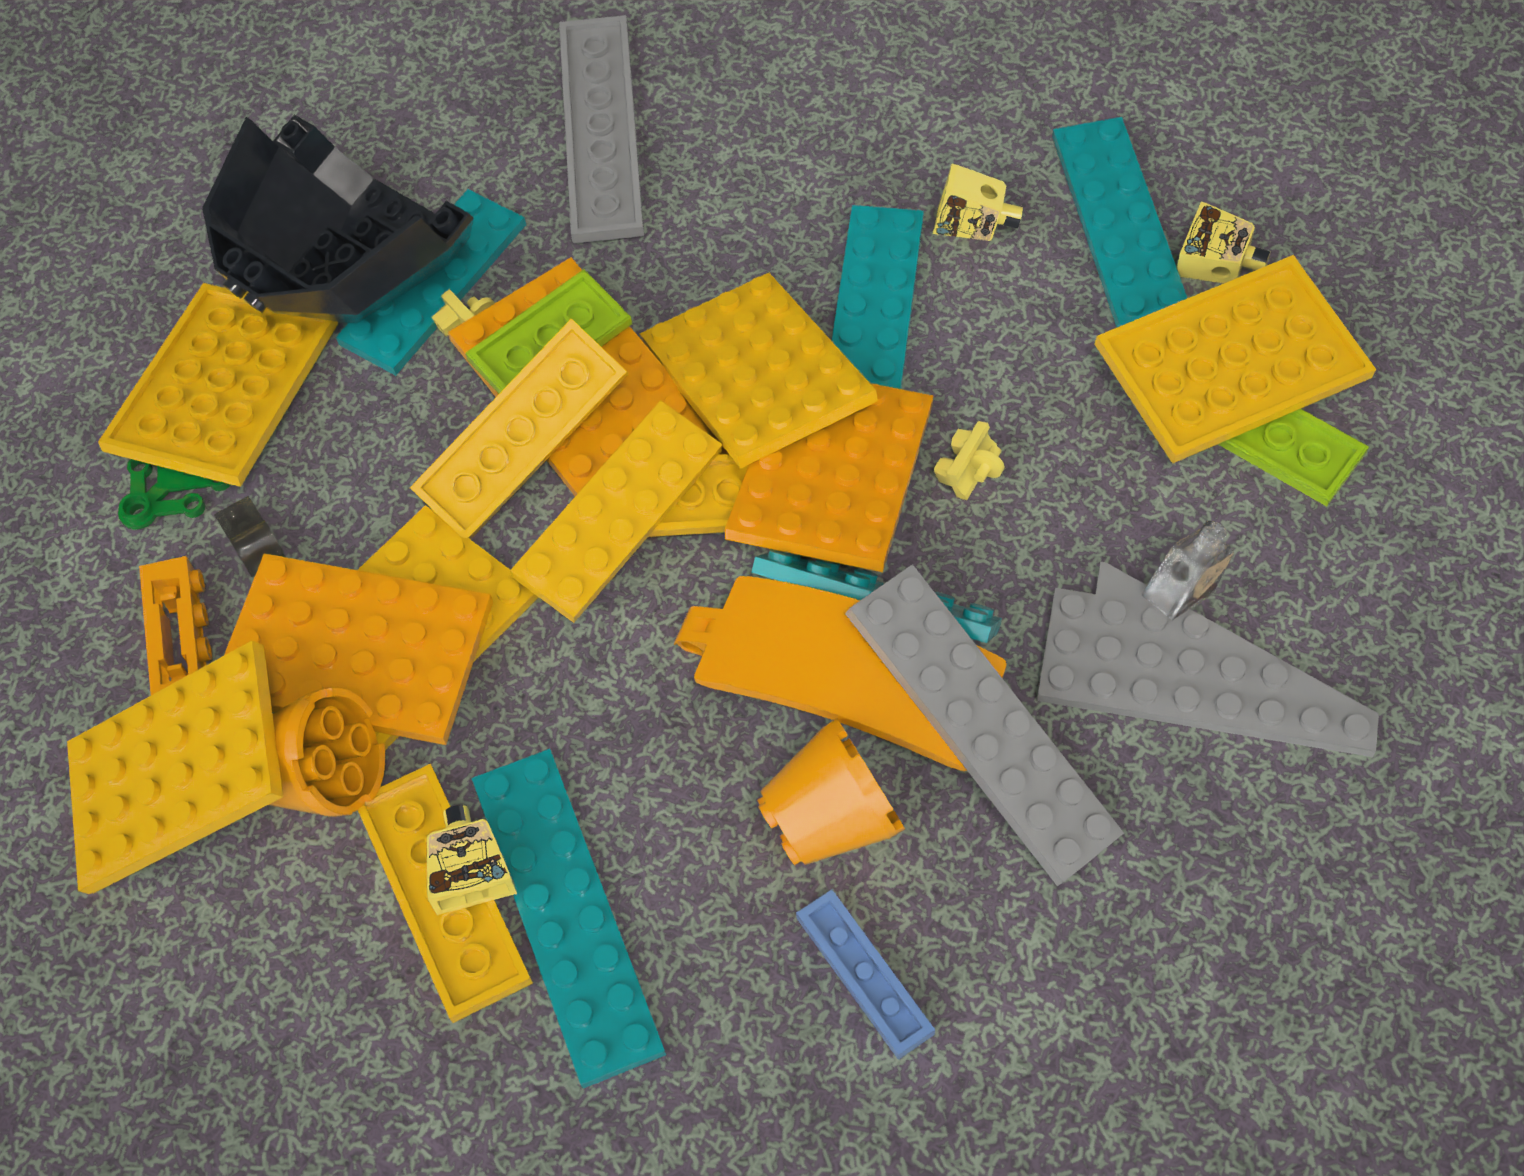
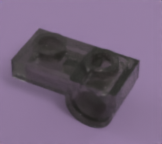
M249 496L214 514L251 577L256 575L264 553L286 557L268 524L263 520Z

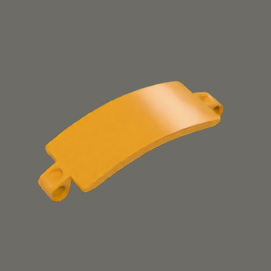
M739 576L734 582L723 609L701 606L689 608L674 645L677 644L685 651L702 656L694 674L696 683L712 689L788 706L831 720L838 718L842 724L895 743L950 768L967 771L845 614L850 607L860 600L777 580ZM977 645L1003 678L1007 665L1005 659Z

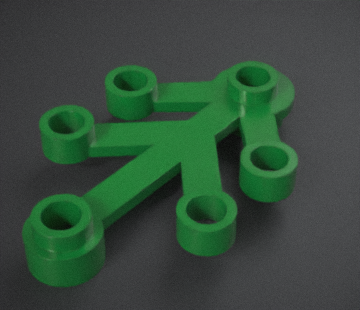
M130 459L127 463V470L130 473V494H127L120 501L118 517L125 527L134 530L149 526L156 517L184 513L187 517L195 518L200 516L206 508L205 502L199 494L189 493L182 499H162L170 492L211 487L215 491H224L231 484L215 483L212 479L157 466V482L147 491L146 478L152 473V465ZM146 464L142 470L134 471L137 465ZM191 502H199L197 507L187 509ZM138 509H143L140 513L133 515Z

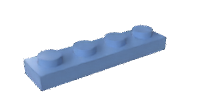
M832 889L796 913L799 923L898 1060L935 1035L934 1027Z

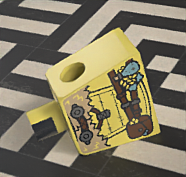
M951 164L939 202L933 234L991 241L997 224L1018 229L1023 207L1003 203L1006 191V184L1003 181L956 164Z
M1201 202L1180 252L1177 270L1180 277L1226 283L1238 278L1242 267L1252 270L1265 267L1271 251L1251 246L1255 226L1251 222Z
M456 805L444 810L443 816L446 829L431 832L427 836V895L435 913L439 915L517 894L515 884L488 821L481 819L471 822L469 809L465 805Z

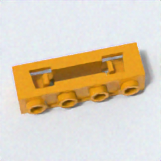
M187 556L139 566L151 695L206 666V661L212 660V649L209 639L204 637L203 627L209 625V618L205 604L203 602L200 603L199 593L205 592V582L201 570H195ZM163 603L167 607L169 614L175 612L178 614L181 655L187 663L188 673L182 663L174 665L170 619L164 613Z

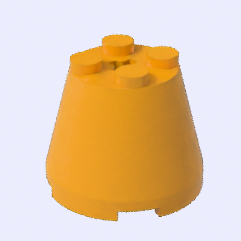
M327 688L313 691L273 713L283 798L269 804L270 806L337 817L351 815L366 802L373 801L380 789L384 776L385 747L384 743H377L376 734L369 719L373 712L360 696L344 688Z
M838 718L822 727L761 790L762 797L757 799L760 805L758 807L771 829L779 825L783 831V834L780 835L781 844L794 865L801 861L807 865L887 840L905 830V827L851 739L848 738L843 742L841 741L848 735Z

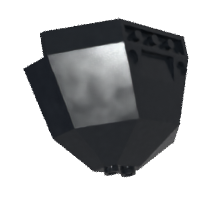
M293 115L289 122L281 128L280 133L273 141L250 118L246 117L202 207L214 269L226 279L223 286L240 299L246 294L244 300L260 313H263L267 308L271 312L352 324H357L448 266L470 238L474 219L471 214L448 201H445L441 208L434 213L374 179L338 150L314 125L296 115Z

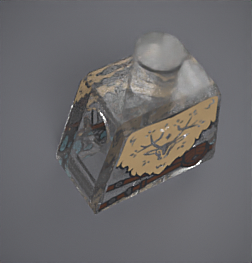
M1206 521L1201 528L1176 542L1141 596L1172 621L1211 596L1234 555L1233 549L1224 542L1227 536L1226 529L1215 521Z

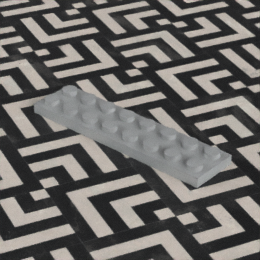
M622 15L559 22L572 242L583 243L644 236L627 17Z
M913 564L848 609L845 614L1057 886L1065 882L1124 834L1122 829Z

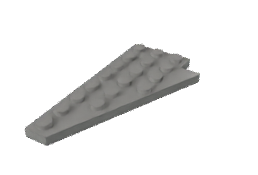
M1100 562L1095 594L1055 588L1037 701L1369 757L1374 756L1377 745L1379 713L1189 608L1176 617L1186 606L1151 587L1146 591L1145 589L1148 585L1112 565Z

